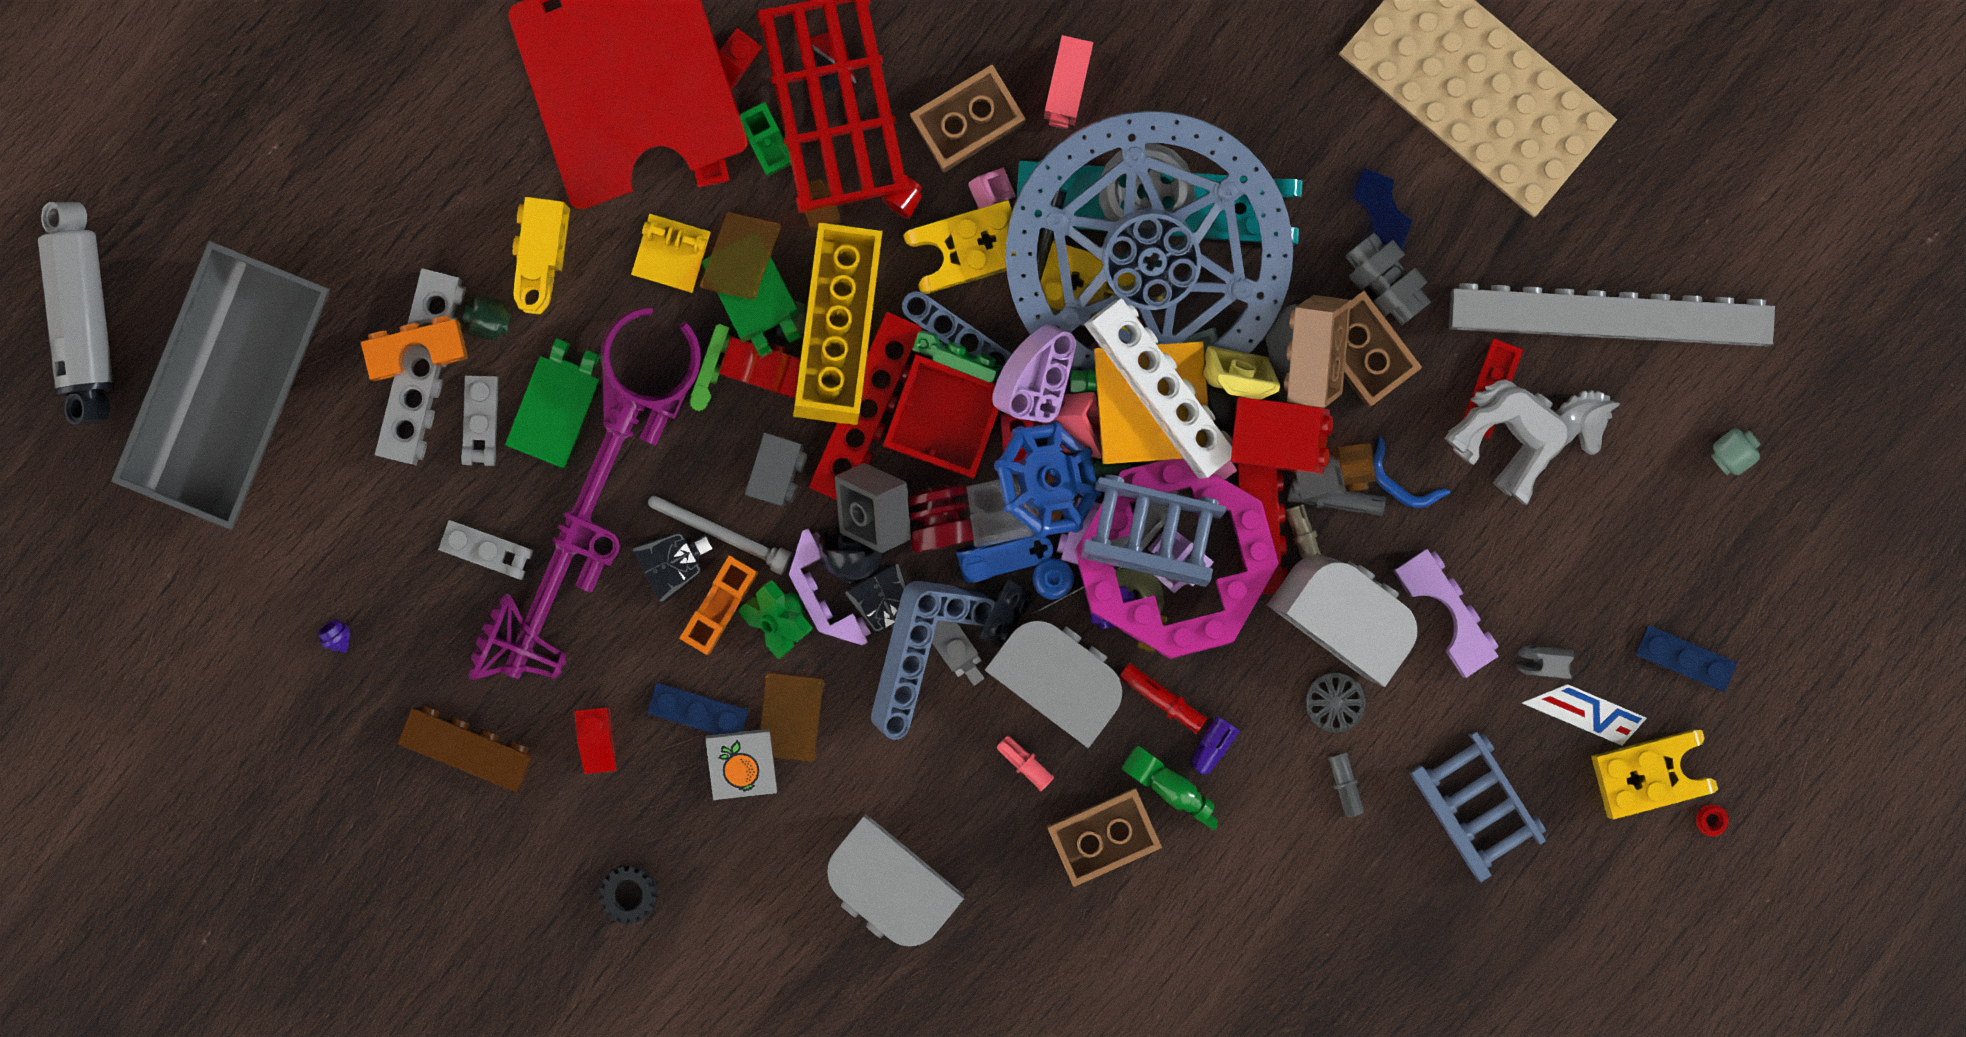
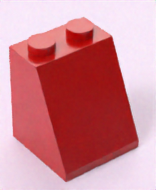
M1238 397L1230 462L1253 468L1323 474V468L1327 467L1329 462V449L1326 448L1327 435H1330L1333 429V417L1330 416V410L1315 406Z

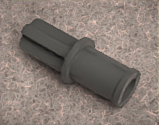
M1345 752L1328 757L1327 759L1336 783L1333 787L1338 789L1345 816L1354 817L1362 814L1364 810L1356 786L1358 779L1354 780L1348 753Z

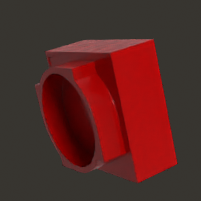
M915 355L883 447L975 480L999 413V409L994 406L992 400L996 383L987 382L944 364Z

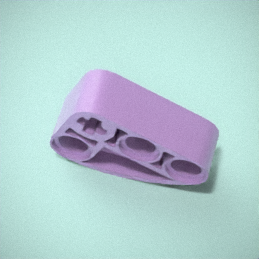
M1046 324L1032 333L1019 345L1003 367L993 392L992 400L994 406L1018 419L1039 422L1054 420L1059 414L1076 349L1075 337L1071 333L1051 324Z

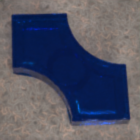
M1364 168L1352 199L1359 202L1370 215L1372 234L1375 232L1385 246L1394 240L1402 250L1412 220L1403 215L1395 205L1392 195L1394 179Z

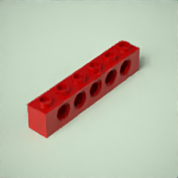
M886 312L866 358L861 404L865 401L875 402L878 406L877 414L872 418H864L859 414L857 425L836 424L808 488L837 500L836 474L833 469L835 462L839 459H847L850 461L852 468L863 463L869 465L873 453L869 452V448L873 440L880 441L886 424L881 422L887 410L892 413L899 398V395L894 392L899 381L906 382L912 366L907 364L912 352L919 353L912 349L918 332L922 330L921 326ZM893 342L900 343L904 348L903 355L896 360L888 358L885 354L886 347ZM883 371L890 375L891 382L888 387L878 389L873 385L872 379L877 372ZM860 430L864 433L865 440L860 447L854 448L847 444L846 438L850 431Z

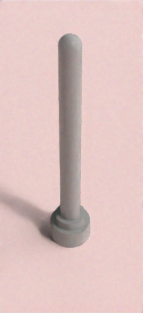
M651 496L648 499V505L651 508L765 560L766 565L770 566V570L783 575L789 564L793 552L780 547L777 549L773 547V549H769L662 498Z

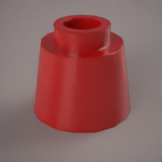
M909 178L910 191L884 195L881 198L891 210L906 219L911 218L922 198L920 193L922 187L911 178Z

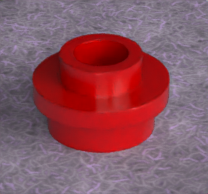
M1706 805L1697 813L1696 825L1700 832L1707 836L1721 835L1728 827V815L1718 805ZM1710 814H1714L1717 817V823L1714 826H1709L1706 822Z

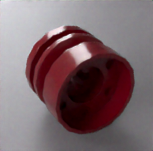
M938 486L918 491L908 498V507L918 506L919 512L909 514V520L921 521L923 526L910 532L914 553L978 540L975 520L973 518L960 519L958 512L970 508L971 502L956 504L955 497L969 494L967 486Z

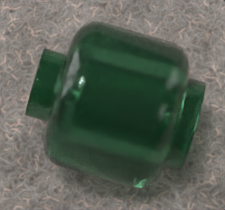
M478 296L474 299L472 305H465L462 323L468 324L467 331L470 336L496 341L500 335H506L511 311L506 310V305L501 300Z

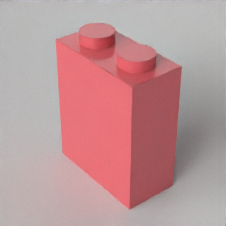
M1062 35L1044 113V119L1050 120L1049 125L1068 129V124L1075 126L1093 42Z

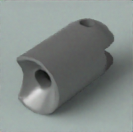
M1528 645L1518 651L1519 656L1534 659L1535 661L1519 662L1516 664L1518 670L1523 674L1561 679L1572 678L1570 663L1574 659V649Z

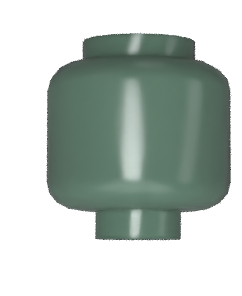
M1733 428L1713 444L1715 453L1711 456L1726 475L1729 473L1741 475L1759 461L1760 454L1756 448L1761 444L1750 430L1743 433L1740 429Z

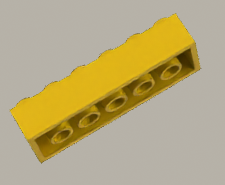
M827 223L818 224L793 417L852 425L858 424L882 231Z

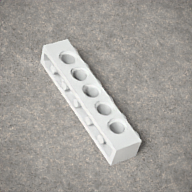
M1122 298L1111 302L1084 323V325L1198 479L1208 478L1231 460L1233 440L1225 431H1220L1213 422L1215 420L1214 414L1206 405L1201 406L1195 398L1196 391L1188 380L1181 379L1175 371L1177 365L1167 353L1163 354L1156 345L1158 340L1155 334L1148 327L1144 328L1138 321L1137 317L1139 315L1135 307L1124 302ZM1121 327L1127 328L1130 332L1131 338L1127 344L1123 343L1119 338L1118 334ZM1141 352L1145 353L1150 360L1149 367L1146 370L1142 369L1138 364V356ZM1161 378L1169 385V391L1165 396L1160 394L1157 389V383ZM1180 404L1185 406L1188 411V417L1184 422L1176 414L1177 407ZM1199 430L1203 431L1207 436V443L1203 448L1196 442V434Z

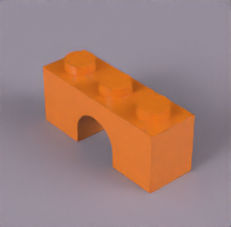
M446 315L431 319L432 325L420 328L418 323H412L399 327V333L388 335L387 331H379L369 334V340L361 342L369 379L375 382L406 374L403 357L405 352L415 345H424L429 350L432 363L435 366L468 359L459 321L456 319L450 320V316Z
M728 556L713 581L709 593L699 609L695 611L679 639L704 654L710 655L759 572L734 557Z

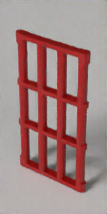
M811 0L776 8L762 9L756 12L759 26L763 28L773 76L770 79L771 84L775 85L785 133L783 141L784 145L788 147L798 194L796 202L799 213L911 190L908 175L904 173L894 126L896 118L892 116L881 64L883 63L882 55H879L868 6L871 4L870 0ZM855 2L866 58L848 61L836 5ZM823 8L835 64L816 68L805 11ZM792 14L804 70L785 74L773 18ZM869 67L880 118L861 122L850 70ZM837 73L848 124L829 128L819 77ZM806 80L817 131L798 134L787 83ZM882 127L894 184L875 188L863 131ZM850 134L862 191L843 194L831 137ZM819 140L831 197L812 200L800 144Z

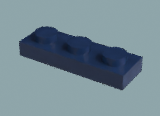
M1650 625L1646 626L1635 652V655L1722 692L1726 691L1737 665L1735 661Z
M657 682L647 713L714 734L743 732L749 710Z

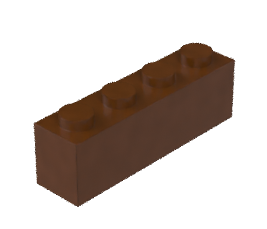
M422 704L421 709H411L397 743L398 745L516 793L520 792L534 759V755L528 753L529 747L515 741H511L510 745L498 741L500 735L486 729H481L480 733L468 729L470 723L453 716L451 721L438 717L440 711Z

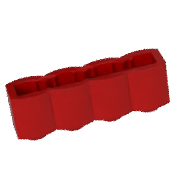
M739 336L738 339L730 337L719 371L720 375L796 399L801 353L799 358L787 355L788 348L770 343L769 346L772 353L761 358L751 339L742 343Z

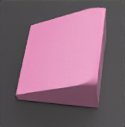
M1004 167L978 176L969 182V188L979 209L1016 197Z

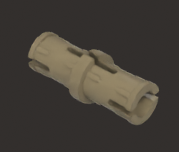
M1304 504L1286 509L1285 514L1294 536L1292 541L1294 545L1297 544L1302 559L1312 555H1322L1315 538L1318 535L1316 530H1312Z

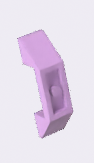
M810 529L802 531L789 576L817 630L821 633L860 645L868 643L866 636L871 633L863 617L856 619L855 615L851 614L832 625L829 623L828 620L833 615L825 600L819 603L813 592L818 589L815 580L810 572L804 574L802 571L803 568L820 560V535L818 531L812 534Z

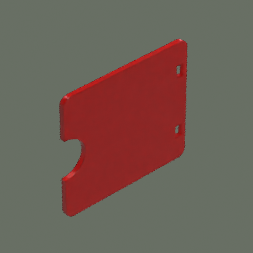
M525 0L511 7L509 20L569 201L573 207L588 209L634 192L632 187L634 165L638 158L651 148L664 146L675 150L685 159L692 171L740 154L746 149L748 144L747 135L702 0H560L562 7L547 13L543 3L550 0Z

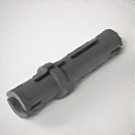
M1290 481L1287 501L1315 505L1317 509L1331 507L1382 517L1386 497L1346 490L1347 493L1308 502L1302 500V497L1296 494L1294 483Z

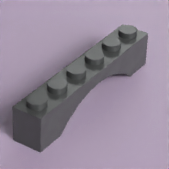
M1298 304L1282 307L1274 323L1262 339L1263 342L1266 341L1269 352L1265 354V357L1269 358L1280 384L1279 392L1273 394L1276 402L1290 403L1287 402L1288 392L1284 391V381L1286 374L1290 373L1291 363L1290 360H1287L1288 344L1293 340V329L1290 328L1289 324L1290 315ZM1330 454L1328 465L1323 468V474L1296 472L1297 477L1293 478L1296 494L1301 496L1304 501L1313 502L1347 493L1340 462Z

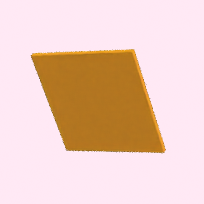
M1203 342L1157 344L1163 354L1167 353L1177 365L1175 371L1181 379H1186L1192 384L1196 391L1194 396L1201 406L1206 405L1208 407L1206 378L1203 376L1205 368ZM1095 348L1094 358L1103 464L1184 459L1102 348ZM1141 352L1138 356V364L1144 370L1149 367L1150 360L1145 353ZM1162 378L1157 383L1159 393L1165 396L1169 391L1168 383ZM1180 404L1177 407L1176 414L1184 422L1188 417V411L1185 406ZM1199 430L1196 434V442L1202 448L1207 443V436L1203 431Z

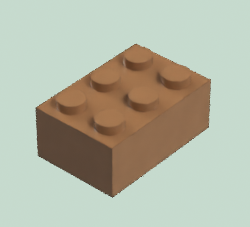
M993 64L910 113V119L943 173L1021 127L1026 121Z
M1363 291L1351 300L1344 378L1368 409L1419 371L1422 366L1365 291Z
M1313 295L1292 310L1289 324L1290 328L1293 329V340L1289 342L1287 348V360L1291 361L1290 373L1286 374L1284 381V391L1288 392L1287 402L1325 408L1342 395L1351 300Z
M1135 787L1047 826L1073 887L1162 848Z

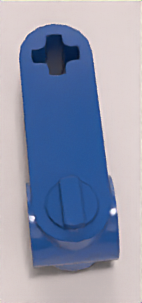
M1028 531L986 543L968 545L956 550L963 582L973 583L995 575L1038 565L1051 557L1053 545L1047 535L1041 539L1035 537L1033 531ZM1039 540L1043 545L1041 546L1040 553H1035L1033 549H1030L1034 547V541Z

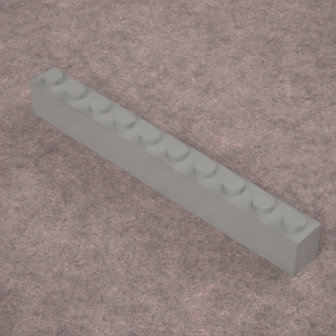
M1462 283L1459 284V289H1453L1450 294L1449 329L1767 347L1773 345L1775 306H1767L1766 300L1747 299L1746 304H1734V298L1716 297L1714 303L1702 302L1701 296H1683L1682 301L1670 300V295L1651 294L1650 299H1638V293L1619 292V297H1606V291L1589 290L1587 291V296L1574 295L1573 289H1555V294L1542 293V288L1523 287V292H1510V286L1491 285L1490 291L1478 290V284Z

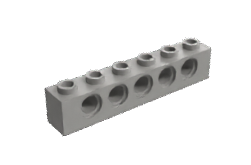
M421 268L408 324L418 323L420 328L432 325L431 319L446 315L450 316V320H458L457 317H454L457 304L462 305L466 287L462 286L463 280L459 277ZM443 298L445 301L444 311L437 315L432 314L430 311L432 300ZM424 345L412 346L404 354L403 365L406 374L394 377L375 452L376 456L416 466L418 459L423 460L425 456L427 442L423 441L426 428L431 429L435 411L431 410L433 398H438L441 392L443 380L438 379L441 366H447V364L433 365L430 352ZM425 359L430 364V370L427 375L418 377L414 371L415 364L419 360ZM418 390L422 395V402L418 407L410 408L407 404V396L411 391ZM410 421L414 426V433L410 438L403 439L399 435V427L402 423Z

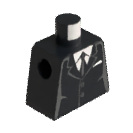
M679 532L637 546L632 551L660 603H665L704 573L698 560L714 552V549L706 535L689 543L684 533Z
M897 563L844 593L875 633L888 628L892 634L902 593L907 584L901 567Z

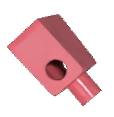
M1095 393L1065 394L1059 414L1052 421L1060 422L1064 430L1086 448L1090 447L1093 452L1091 457L1102 458L1098 399ZM1033 421L1034 426L1050 424L1052 421ZM1060 444V447L1063 449L1062 451L1072 453L1064 445Z

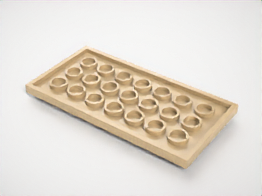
M1384 0L1339 53L1343 59L1533 218L1538 215L1617 121L1606 109L1475 0Z

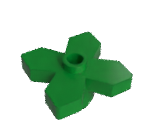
M770 580L755 593L757 599L751 598L738 610V613L749 626L760 628L765 632L766 646L777 659H780L794 647V642H799L812 630V626L803 617L806 608L802 599L792 592L784 594L774 581Z

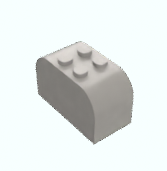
M1312 555L1299 561L1267 604L1268 607L1363 678L1383 687L1387 685L1407 657L1417 638L1415 617L1408 607L1397 600L1398 592L1384 583L1382 585L1374 580L1375 575L1363 566H1357L1350 561L1346 564L1324 555Z
M1033 621L1021 625L1011 634L985 671L1089 748L1115 714L1122 699L1120 679L1114 670L1104 663L1108 657L1093 646L1088 650L1078 643L1081 637L1067 626L1061 631L1056 626L1043 621Z
M867 814L862 817L838 846L828 864L829 884L835 894L843 900L841 907L855 918L858 914L868 921L866 927L877 937L881 938L885 935L900 945L917 946L930 940L964 900L963 893Z

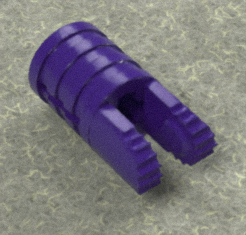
M1216 715L1213 723L1210 724L1209 729L1204 733L1203 738L1200 739V744L1190 760V767L1203 775L1210 773L1220 758L1225 756L1226 751L1229 750L1230 745L1235 741L1240 730Z

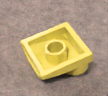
M1207 346L1204 355L1206 365L1203 376L1211 386L1223 388L1230 395L1259 400L1279 392L1280 384L1268 357Z

